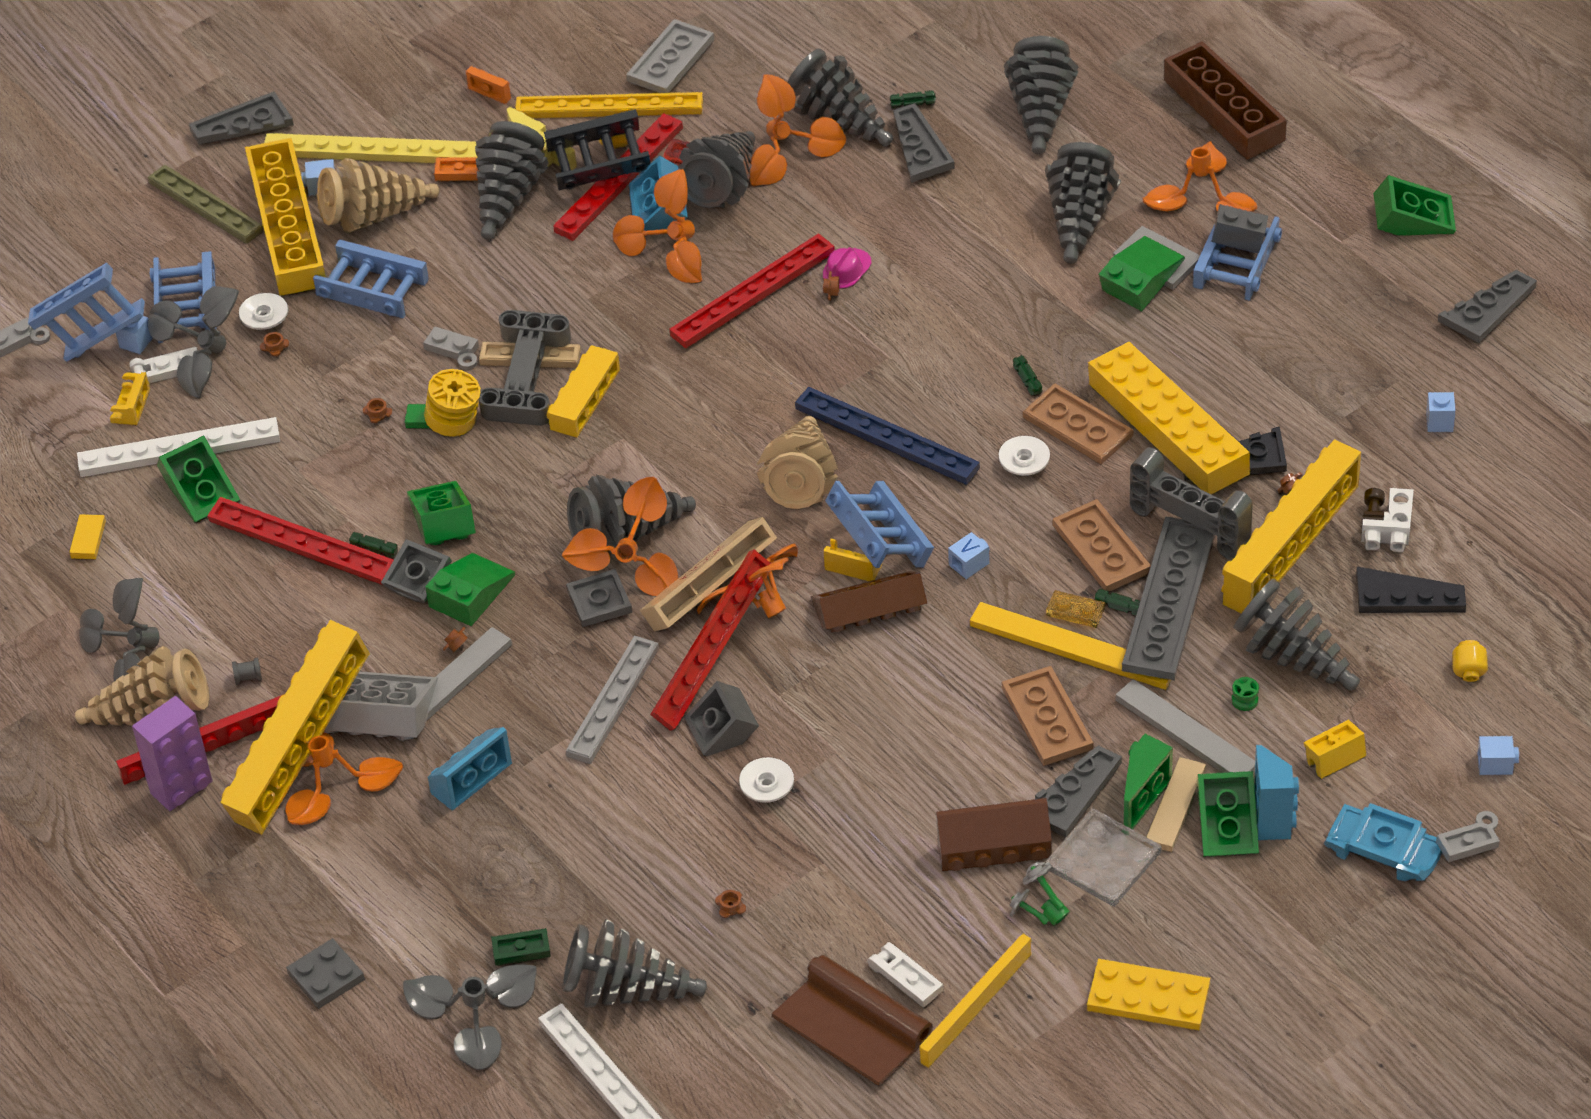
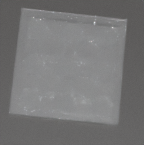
M1092 808L1045 863L1049 862L1051 864L1050 872L1115 907L1159 856L1161 845Z

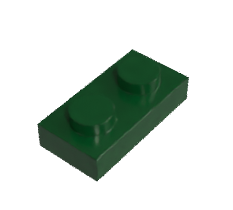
M547 928L491 937L495 966L551 957Z

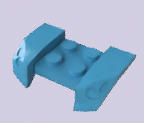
M1372 803L1369 804L1368 808L1364 807L1363 810L1344 804L1323 843L1328 848L1333 849L1336 855L1343 860L1346 859L1349 852H1353L1397 869V880L1401 881L1416 879V881L1425 880L1432 873L1442 855V851L1436 843L1437 837L1426 834V829L1422 828L1421 821Z

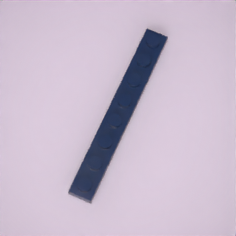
M809 386L795 401L796 410L965 485L969 483L980 469V462Z

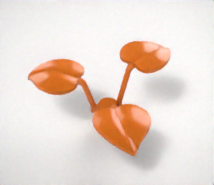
M769 74L763 76L757 96V105L762 114L774 117L773 120L768 122L766 132L771 137L770 140L773 141L775 150L771 145L764 144L758 147L752 155L749 181L753 186L774 184L784 177L787 170V162L784 156L778 154L780 147L777 139L784 140L789 134L810 138L808 150L813 155L819 157H828L836 154L846 143V136L840 125L828 117H821L815 120L810 128L811 134L791 130L789 124L781 121V119L784 117V112L794 108L796 101L795 92L786 81Z
M1211 141L1191 151V157L1186 162L1188 173L1181 190L1173 185H1161L1152 189L1142 198L1143 202L1153 209L1159 211L1177 210L1187 202L1184 194L1187 192L1192 173L1199 177L1210 174L1217 196L1221 200L1216 204L1217 212L1219 204L1252 212L1257 210L1256 202L1246 194L1231 192L1226 197L1222 195L1214 173L1226 167L1227 159L1214 147Z
M679 169L662 176L656 182L654 188L656 203L660 207H666L665 213L677 221L671 222L667 229L644 231L643 219L636 215H628L621 218L615 225L613 241L625 255L636 256L645 249V235L668 234L673 240H678L673 245L674 250L666 256L668 271L674 278L682 282L699 283L703 281L701 275V255L698 247L694 243L687 241L695 233L694 224L689 220H685L684 217L676 215L680 214L686 207L688 196L686 175L683 169Z
M653 476L642 478L630 486L625 493L623 499L624 511L629 515L636 516L628 538L621 539L616 548L606 546L607 538L601 531L586 528L579 531L573 537L567 548L563 551L562 557L573 566L587 571H599L608 566L610 563L608 551H611L619 561L624 563L632 560L635 562L641 561L644 564H641L635 572V582L639 589L652 596H658L679 578L674 561L666 554L660 552L654 553L649 561L645 557L637 556L638 546L633 540L641 518L649 522L656 521L665 513L667 498L657 478Z
M796 544L785 546L766 558L771 564L757 570L748 578L752 582L762 576L766 590L758 594L759 600L754 597L752 602L757 608L762 606L768 619L787 609L777 591L772 571L782 570L783 565L789 561L788 557H797L798 548ZM728 585L707 595L697 609L698 614L701 613L709 601L723 594Z
M323 732L322 735L313 737L308 742L310 755L303 767L313 764L316 790L315 792L309 789L301 790L289 798L285 810L288 823L294 825L310 824L321 819L328 812L331 799L326 794H320V767L326 768L330 766L334 758L353 776L359 777L358 784L366 791H380L388 787L402 771L403 763L391 758L373 757L361 762L359 771H356L339 755L337 749L333 750L335 743L331 735Z

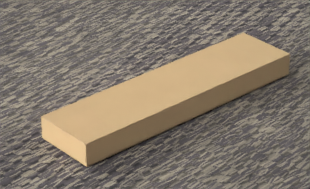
M482 342L479 357L480 365L510 366L516 343ZM568 344L564 347L546 346L541 367L577 368L581 353L580 345Z
M1182 757L1179 758L1146 837L1145 845L1169 852L1173 851L1197 792V775L1205 773L1206 764Z

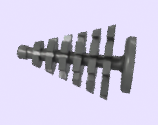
M1032 36L1016 43L1013 49L1014 55L1009 58V61L1006 60L1004 64V73L1008 78L1013 99L1017 104L1018 114L1022 115V123L1026 129L1027 138L1032 141V152L1043 154L1046 151V142L1051 139L1053 128L1057 124V118L1062 112L1063 105L1077 77L1079 67L1069 58V46L1064 41L1049 36Z
M816 49L806 56L787 81L793 88L795 96H799L797 104L794 106V112L801 116L808 115L809 119L814 121L819 119L820 116L831 118L840 125L842 130L847 131L850 128L849 134L858 137L865 131L863 139L872 141L876 138L882 146H889L893 141V135L883 129L885 122L882 117L875 119L878 113L874 104L869 105L870 98L868 94L865 93L863 95L861 93L862 85L858 79H855V74L851 67H847L848 62L842 55L834 56V63L831 60L826 62L827 56L822 49Z
M510 121L496 122L491 125L489 137L485 136L476 141V166L479 170L477 171L478 192L480 196L479 208H481L480 221L484 224L480 234L484 239L492 240L494 238L496 229L503 227L506 223V218H510L514 212V207L521 204L523 197L530 192L532 186L539 180L540 174L544 173L549 164L547 157H544L545 154L542 152L545 145L543 136L529 126Z
M751 131L701 137V140L699 138L694 139L686 145L687 148H683L679 159L683 162L681 165H678V168L683 169L685 172L687 198L690 201L706 208H725V201L731 206L740 201L741 196L743 197L748 187L747 182L750 176V162L755 141V135Z
M1072 142L1062 145L1058 149L1057 160L1053 161L1052 165L1047 164L1045 167L1049 194L1051 195V203L1054 209V218L1058 220L1056 227L1058 235H1060V246L1066 249L1063 260L1072 264L1077 262L1078 251H1082L1088 243L1087 239L1093 234L1094 227L1098 225L1101 215L1107 209L1108 203L1114 196V192H1116L1121 184L1119 174L1113 168L1114 155L1106 148L1093 143Z
M596 474V476H592L589 479V485L573 488L570 492L567 502L568 526L572 538L583 529H597L606 536V546L616 548L621 539L628 538L636 516L627 514L623 508L624 495L634 483L631 481L623 482L616 478L609 479ZM663 489L667 498L665 513L656 521L649 522L641 518L633 540L636 542L645 534L648 535L657 528L668 524L669 520L672 522L680 518L683 511H694L696 508L695 499L692 496L682 497L681 499L678 493L671 491L666 493Z
M1271 579L1252 599L1234 624L1233 628L1235 630L1244 632L1258 618L1265 622L1247 645L1246 651L1252 654L1257 653L1278 632L1265 648L1261 658L1271 660L1288 642H1291L1277 661L1278 665L1287 666L1302 651L1303 655L1295 664L1294 670L1301 673L1314 661L1317 664L1309 676L1317 679L1326 671L1329 673V676L1325 682L1334 684L1339 680L1349 691L1356 689L1360 679L1354 673L1351 674L1346 670L1350 665L1347 658L1344 657L1340 662L1335 660L1341 650L1340 646L1334 643L1327 652L1323 650L1332 636L1330 631L1324 629L1314 642L1310 640L1323 622L1319 613L1310 619L1300 631L1298 630L1313 609V605L1308 599L1291 615L1303 597L1304 592L1301 587L1293 589L1274 610L1270 603L1279 592L1280 583L1276 579Z
M604 920L593 954L587 952L589 941L588 928L581 924H578L566 961L562 989L565 992H573L577 987L582 970H589L585 992V1008L596 1006L603 985L602 1004L603 1006L613 1005L618 995L621 981L620 1004L631 1003L636 992L637 981L640 982L638 1002L649 1001L654 985H657V1000H666L670 989H674V999L683 998L686 992L696 996H703L706 993L707 982L705 980L689 978L690 971L682 966L679 973L674 974L675 963L667 957L661 970H658L660 952L653 948H650L645 960V966H642L645 942L638 938L633 942L629 959H627L630 935L629 932L622 928L617 934L613 949L614 923Z

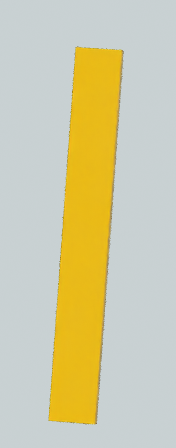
M703 92L516 97L515 110L523 112L530 118L605 117L636 109L638 116L662 115L663 113L667 115L702 114Z
M983 602L979 603L970 619L971 627L1166 690L1171 682L1169 679L1122 671V662L1126 652L1125 648Z

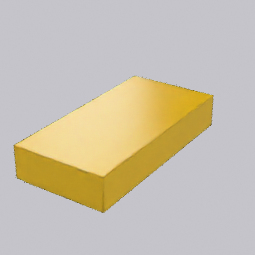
M79 514L69 552L71 559L97 558L106 523L105 515Z

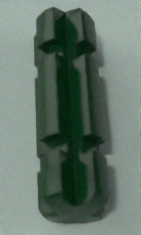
M933 90L925 91V93H903L902 96L899 94L890 95V106L892 108H899L901 105L905 107L914 103L916 105L936 103V95Z
M1023 355L1015 357L1013 359V367L1018 372L1030 395L1036 396L1041 394L1043 386L1037 379L1031 366L1027 364V359Z
M353 532L349 538L350 544L379 555L384 553V556L394 558L398 553V545L389 541L385 543V540L369 535L363 537L364 534Z
M1103 589L1097 590L1095 594L1096 604L1102 606L1108 604L1109 608L1126 613L1132 611L1131 614L1137 615L1141 600L1135 599V601H1132L1133 598L1114 592L1109 594V591Z

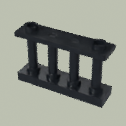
M636 109L543 132L547 152L556 151L561 168V173L556 174L559 191L564 189L570 190L577 186L646 170L647 166L651 164L648 151L640 153L634 133V131L640 130ZM625 134L631 156L617 159L611 137ZM602 140L608 161L594 164L588 142ZM579 145L585 167L571 170L565 148Z

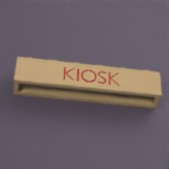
M763 517L748 521L645 605L640 612L654 632L669 628L737 572L749 551L755 549L760 553L777 538Z

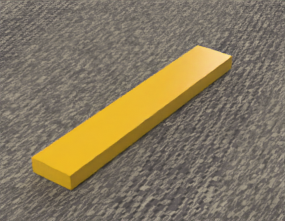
M1025 934L1020 935L920 1045L921 1064L929 1068L1031 956L1030 937Z

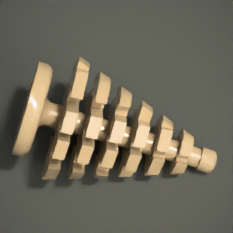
M348 158L340 161L342 167H337V170L333 168L322 169L317 184L318 207L323 222L326 225H334L341 221L343 230L349 233L372 225L371 221L379 223L384 220V217L398 214L399 211L410 210L412 204L417 206L424 203V197L436 198L439 195L437 184L425 185L421 179L413 178L411 180L408 175H397L396 172L391 170L385 172L381 167L370 166L367 163L356 162Z
M812 416L805 417L782 435L772 440L764 449L757 463L758 465L764 462V466L757 472L760 484L764 483L763 489L776 503L786 508L800 509L822 501L823 495L830 492L838 477L837 474L833 475L834 470L838 469L834 456L823 433H821V429L818 428L816 419Z
M162 646L155 649L149 656L144 657L137 663L138 666L134 665L126 671L129 674L122 675L112 685L102 689L100 696L96 695L89 701L88 708L84 707L75 712V718L81 725L93 720L96 725H107L109 722L111 725L122 726V724L132 726L174 696H177L192 711H201L209 703V688L206 676L197 657L190 650L184 648L172 656L170 650Z

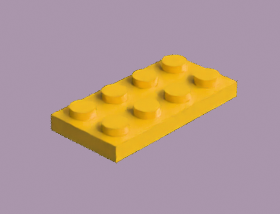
M1098 959L1087 1002V1011L1200 1031L1210 987V978Z

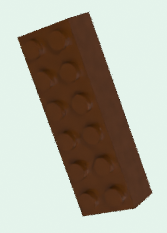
M1203 41L1164 59V81L1246 159H1250L1286 141L1287 119Z

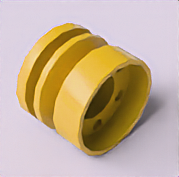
M456 369L442 370L433 375L428 384L424 419L427 425L434 432L443 436L454 437L469 432L476 422L481 389L478 381L471 374Z

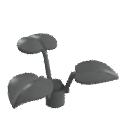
M214 286L204 293L200 302V311L204 314L203 322L210 330H204L200 333L177 324L182 316V310L172 301L156 303L148 315L150 335L158 341L170 339L174 334L175 328L197 337V342L203 349L194 351L193 357L184 356L177 368V378L180 385L187 393L194 397L201 398L202 391L210 378L212 361L208 355L211 352L221 353L226 346V338L215 327L223 324L229 316L239 294L237 289Z
M143 578L121 580L117 583L113 592V608L115 612L119 613L118 619L124 624L134 626L133 629H130L128 632L102 630L104 616L97 609H87L80 617L79 639L82 648L86 652L93 653L100 648L102 635L127 637L129 644L136 647L124 652L123 659L116 661L113 671L114 682L122 675L129 674L126 672L134 665L138 666L137 663L140 662V659L135 653L145 652V648H155L159 643L160 635L156 627H148L147 624L133 621L137 613Z
M533 965L502 967L491 973L487 979V984H484L478 977H469L463 982L462 987L458 988V992L454 996L450 982L446 978L437 975L404 980L403 990L410 1008L417 1015L426 1019L440 1018L445 1012V1007L452 1006L462 996L464 1004L473 1009L474 1029L465 1028L456 1035L454 1051L460 1061L476 1070H484L497 1060L502 1044L500 1034L496 1028L492 1026L479 1027L478 1007L484 1003L485 993L491 999L498 997L500 1004L505 1007L517 1008L523 1006L533 995L537 968Z

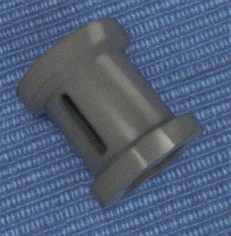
M258 657L254 658L253 661L243 663L232 662L236 685L245 680H262Z

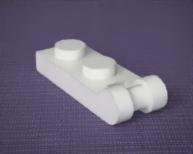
M197 347L145 360L135 358L130 361L129 366L133 373L141 374V372H146L148 383L177 377V368L181 359L184 356L193 357V352L197 351Z
M890 942L881 948V952L878 955L873 954L867 959V963L873 971L881 973L923 1008L943 992V984Z

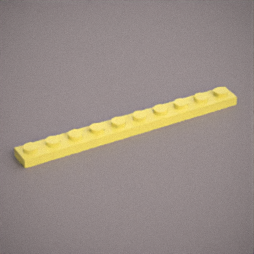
M267 133L264 142L268 143L292 138L296 158H348L368 161L436 163V158L477 157L475 153L476 142Z

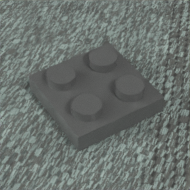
M616 569L566 584L567 592L582 627L632 613V605Z
M333 938L286 967L288 975L318 1009L365 980L361 969Z

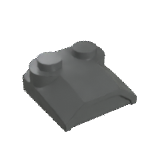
M406 539L381 583L396 594L416 602L426 603L425 586L440 569L450 565L452 560L447 555Z

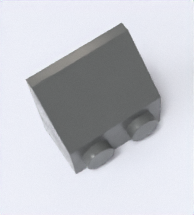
M1219 204L1211 242L1259 253L1266 231L1268 215Z
M719 681L714 683L684 717L704 756H710L743 744L759 727L740 688Z

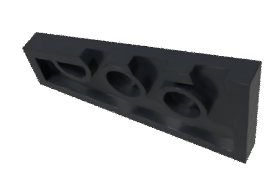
M1280 426L1271 428L1269 433L1262 435L1260 432L1249 435L1248 439L1238 441L1250 452V475L1287 472V462ZM1183 473V475H1184V481H1185V480H1190V479L1185 475V473Z
M1356 567L1359 613L1466 612L1464 585Z

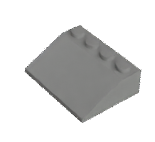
M359 671L324 732L335 733L341 731L348 732L350 735L366 733L374 734L376 737L391 735L400 736L401 739L417 738L425 726L438 677Z

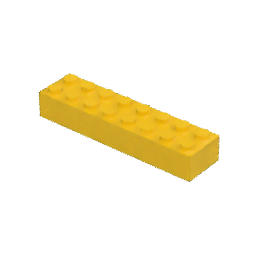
M292 138L245 147L279 295L283 296L315 289L314 276L318 275L325 278L326 276Z
M1127 342L1088 362L1089 385L1201 490L1213 494L1250 475V452L1133 344Z
M1335 439L1328 447L1322 449L1316 462L1311 463L1307 467L1305 475L1295 481L1287 496L1284 495L1280 499L1278 507L1273 512L1270 511L1267 514L1262 526L1253 531L1246 545L1242 544L1235 558L1225 564L1222 571L1224 584L1221 589L1223 605L1242 614L1252 599L1271 579H1276L1278 582L1281 581L1359 487L1361 451Z
M332 620L328 622L326 627L320 630L318 641L313 649L307 652L304 664L299 672L293 675L289 689L286 694L279 698L277 709L272 717L266 720L262 734L258 740L252 743L247 759L239 765L236 770V777L222 794L220 803L235 823L260 835L265 831L310 755L308 742L313 737L322 735L370 654L357 631Z

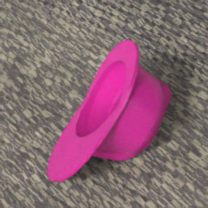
M851 247L839 248L830 254L823 270V279H828L829 271H832V276H839V289L853 286L871 266V257L862 249Z

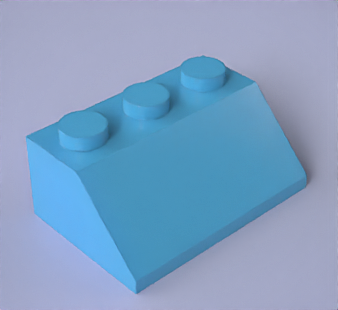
M660 155L647 166L646 170L629 183L632 215L643 219L644 231L667 229L671 222L677 221L665 213L666 207H660L655 201L654 188L656 182L662 176L679 170L677 165ZM686 207L680 214H676L679 217H684L685 220L688 217Z
M504 727L486 730L480 736L475 737L460 752H456L441 767L434 769L428 776L430 793L453 811L510 766L512 760L507 730Z
M1256 745L1254 789L1258 840L1291 839V830L1297 826L1298 777H1293L1290 764L1264 746Z

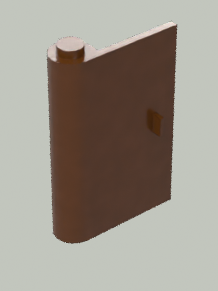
M825 955L814 957L807 967L809 972L808 981L772 1012L774 1019L878 1086L920 1048V1045L931 1034L933 1028L931 1022Z

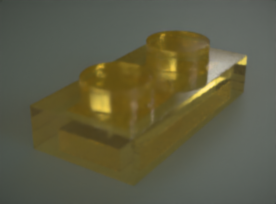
M1054 590L1046 609V616L1097 628L1105 610V602Z

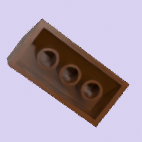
M907 571L810 596L822 628L830 629L831 633L845 630L846 624L855 622L856 626L871 623L870 618L880 616L881 620L895 617L897 611L906 610V613H912L921 610V605L928 604L921 573Z
M1047 798L936 812L937 844L942 872L1052 858V839Z

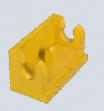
M141 372V374H123L122 379L134 382L122 383V390L118 401L110 409L113 412L110 416L111 423L138 424L150 391L146 372Z
M830 539L831 546H826L824 549L825 570L865 581L875 580L880 568H875L866 555L838 548L837 540Z
M1350 720L1303 742L1308 765H1316V773L1321 779L1366 757L1365 735Z

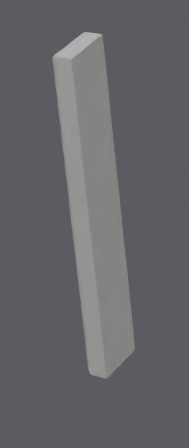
M491 627L436 676L438 680L428 709L427 720L512 645L511 638ZM394 736V737H396L397 739H399V740L402 741V742H403L404 740H406V739H401L400 736Z
M634 635L566 749L567 757L588 764L592 763L659 649L658 642Z
M1131 680L1116 694L1117 702L1222 773L1254 772L1255 760L1136 680Z

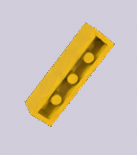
M591 345L586 354L581 356L579 365L570 373L565 387L559 390L558 398L548 408L547 418L549 419L550 430L576 438L579 436L620 371L618 352Z

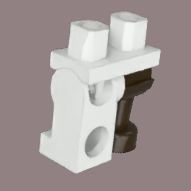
M1369 488L1364 492V503L1368 506V510L1363 513L1361 542L1365 543L1366 550L1380 549V543L1390 544V550L1393 552H1403L1405 546L1409 545L1413 489L1390 488L1388 512L1380 511V507L1385 502L1383 490ZM1397 496H1403L1407 498L1408 502H1394L1393 499Z

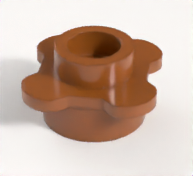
M829 271V278H824L823 293H828V301H831V296H839V276H832V271Z
M271 332L265 335L264 342L260 344V350L269 352L271 356H278L284 348L289 346V341L283 339L280 333Z
M374 398L363 408V414L370 417V422L378 423L385 417H390L392 409L387 408L385 400Z
M1299 472L1296 475L1290 473L1280 480L1281 487L1277 492L1279 494L1284 492L1287 496L1292 490L1295 481L1300 479L1303 474Z
M464 626L459 632L454 628L444 639L447 642L443 648L444 651L449 648L454 653L468 637L463 633L465 630Z
M726 890L716 897L715 903L720 907L719 915L722 918L743 914L746 911V906L741 901L742 894L735 890Z

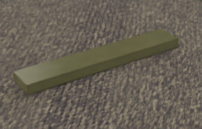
M165 164L148 176V181L151 185L245 244H248L264 232L262 224Z

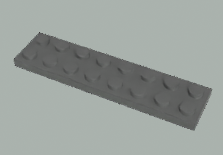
M1165 516L1122 662V671L1175 680L1214 542V534L1184 519Z

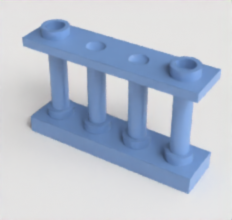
M1274 217L1270 228L1266 227L1265 240L1255 261L1221 253V247L1225 248L1226 245L1211 242L1214 231L1213 226L1194 268L1193 287L1203 289L1206 281L1211 279L1245 287V300L1250 301L1253 292H1257L1259 289L1260 276L1275 242H1280L1282 228H1279V217ZM1219 262L1250 269L1251 271L1249 276L1245 277L1215 270L1213 265Z
M340 239L335 245L338 263L329 277L325 278L315 275L313 278L317 296L403 319L406 316L403 297L412 283L425 286L429 280L426 262ZM347 266L359 268L349 284L338 281ZM369 272L381 274L371 290L359 287ZM391 277L403 280L393 295L382 293Z
M211 251L202 252V262L195 266L161 269L159 258H153L154 268H150L151 282H154V305L163 301V296L192 292H200V294L204 295L209 288L216 286L215 265ZM193 275L202 277V279L194 283L162 286V279ZM202 296L199 299L177 301L174 303L182 311L200 309ZM203 313L197 317L180 318L177 323L186 328L200 326L205 328V330H210L202 320Z
M108 263L103 264L30 309L28 324L34 330L42 325H47L66 344L63 358L66 362L74 357H80L87 349L127 325L138 322L143 317L145 301L141 298L131 304L111 284L113 268ZM98 291H105L123 310L112 316L92 295ZM80 302H85L103 322L92 327L73 306ZM60 314H66L84 333L74 339L54 318Z
M835 481L825 501L875 568H880L886 555L906 554L915 567L925 566L934 546L884 481H875L869 494H849L840 481ZM857 504H868L873 511H862ZM870 521H881L885 527H874ZM883 538H894L898 544H887Z

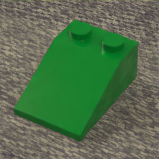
M1390 175L1384 179L1373 193L1377 228L1379 230L1398 236L1454 234L1456 232L1452 197L1449 194Z
M1144 236L1113 256L1098 275L1102 291L1142 312L1182 264L1185 256Z
M204 435L159 456L157 463L159 471L170 490L195 523L208 517V514L220 497L237 503L240 502L238 494Z
M457 481L407 491L415 520L425 544L439 545L444 540L452 538L458 540L465 539L470 534L476 533L471 504Z
M471 553L440 569L425 586L428 606L472 627L515 576V571L475 553Z
M1146 733L1138 742H1133L1128 752L1129 764L1124 795L1123 834L1127 836L1165 791L1172 777L1173 747Z
M1253 771L1198 774L1197 792L1203 857L1259 854Z

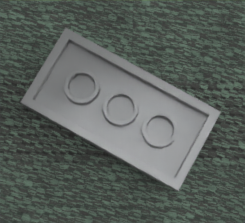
M674 19L626 74L627 82L658 93H669L714 41V33Z

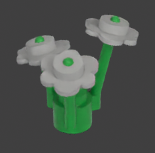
M1036 862L1027 869L1026 876L1023 878L1024 885L1038 880L1050 899L1041 906L1044 912L1041 913L1025 903L1030 891L1027 888L1022 894L1017 892L1015 896H1012V901L1009 905L1012 907L1011 917L1022 907L1037 917L1044 925L1050 922L1053 926H1056L1070 913L1069 909L1058 899L1044 878L1049 872V868H1051L1049 862Z

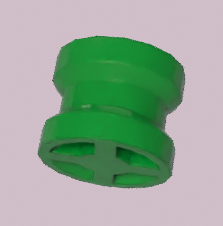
M1250 677L1236 679L1232 685L1233 706L1241 711L1254 709L1259 701V684Z

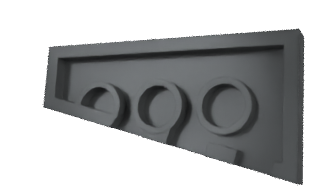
M273 91L189 124V129L198 144H204L293 126L294 123L293 118Z
M915 103L893 110L911 183L955 168V161Z
M1515 270L1492 283L1491 288L1484 291L1481 289L1474 293V297L1466 302L1462 300L1455 304L1454 309L1449 312L1443 311L1439 313L1438 322L1480 343L1536 288L1537 280Z
M1098 745L1073 765V769L1064 775L1062 773L1055 779L1053 785L1046 790L1042 789L1035 795V799L1047 798L1051 831L1067 837L1121 765L1122 756Z

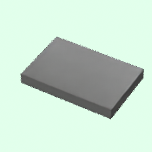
M1141 226L1113 253V256L1144 236L1185 256V260L1164 284V286L1173 290L1194 270L1200 255Z

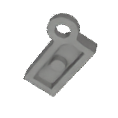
M28 317L0 330V357L31 342L34 344L48 342L50 339L49 330L44 327L34 330L28 324ZM39 334H44L43 337H37Z
M434 327L423 342L424 350L457 359L458 366L461 369L470 370L477 366V356L474 353L479 347L478 339ZM467 359L472 360V361L469 362V363H465V362H464V361L467 360Z
M1482 811L1476 816L1475 824L1438 834L1436 843L1448 863L1498 848L1500 840L1494 832L1498 825V818L1492 812ZM1489 819L1492 823L1485 824L1482 820Z

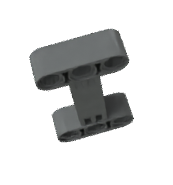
M506 310L499 316L501 336L506 342L516 344L504 389L485 388L480 391L479 407L481 415L489 421L545 425L549 422L547 411L550 401L546 394L534 392L545 347H564L570 343L571 331L569 320L567 317L559 314Z
M1151 447L1146 448L1131 464L1129 503L1132 510L1138 515L1147 516L1156 506L1216 535L1219 553L1229 560H1233L1242 544L1246 545L1250 540L1253 504L1251 498L1246 493L1235 491L1226 501H1223L1164 472L1163 456L1159 451Z

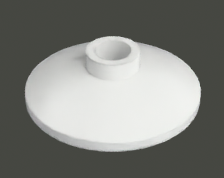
M272 293L253 295L246 299L239 309L241 322L245 326L256 330L273 328L283 322L288 314L286 301L279 295Z
M1031 436L1011 438L999 450V461L1002 467L1016 475L1036 474L1042 471L1050 460V451L1047 445L1040 439Z
M759 758L743 768L739 782L741 790L750 799L758 802H774L785 797L791 791L794 784V775L791 768L779 759Z

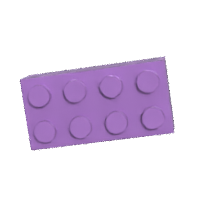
M174 696L132 725L150 794L169 811L178 805H182L188 798L203 790L212 782L196 714L177 696Z

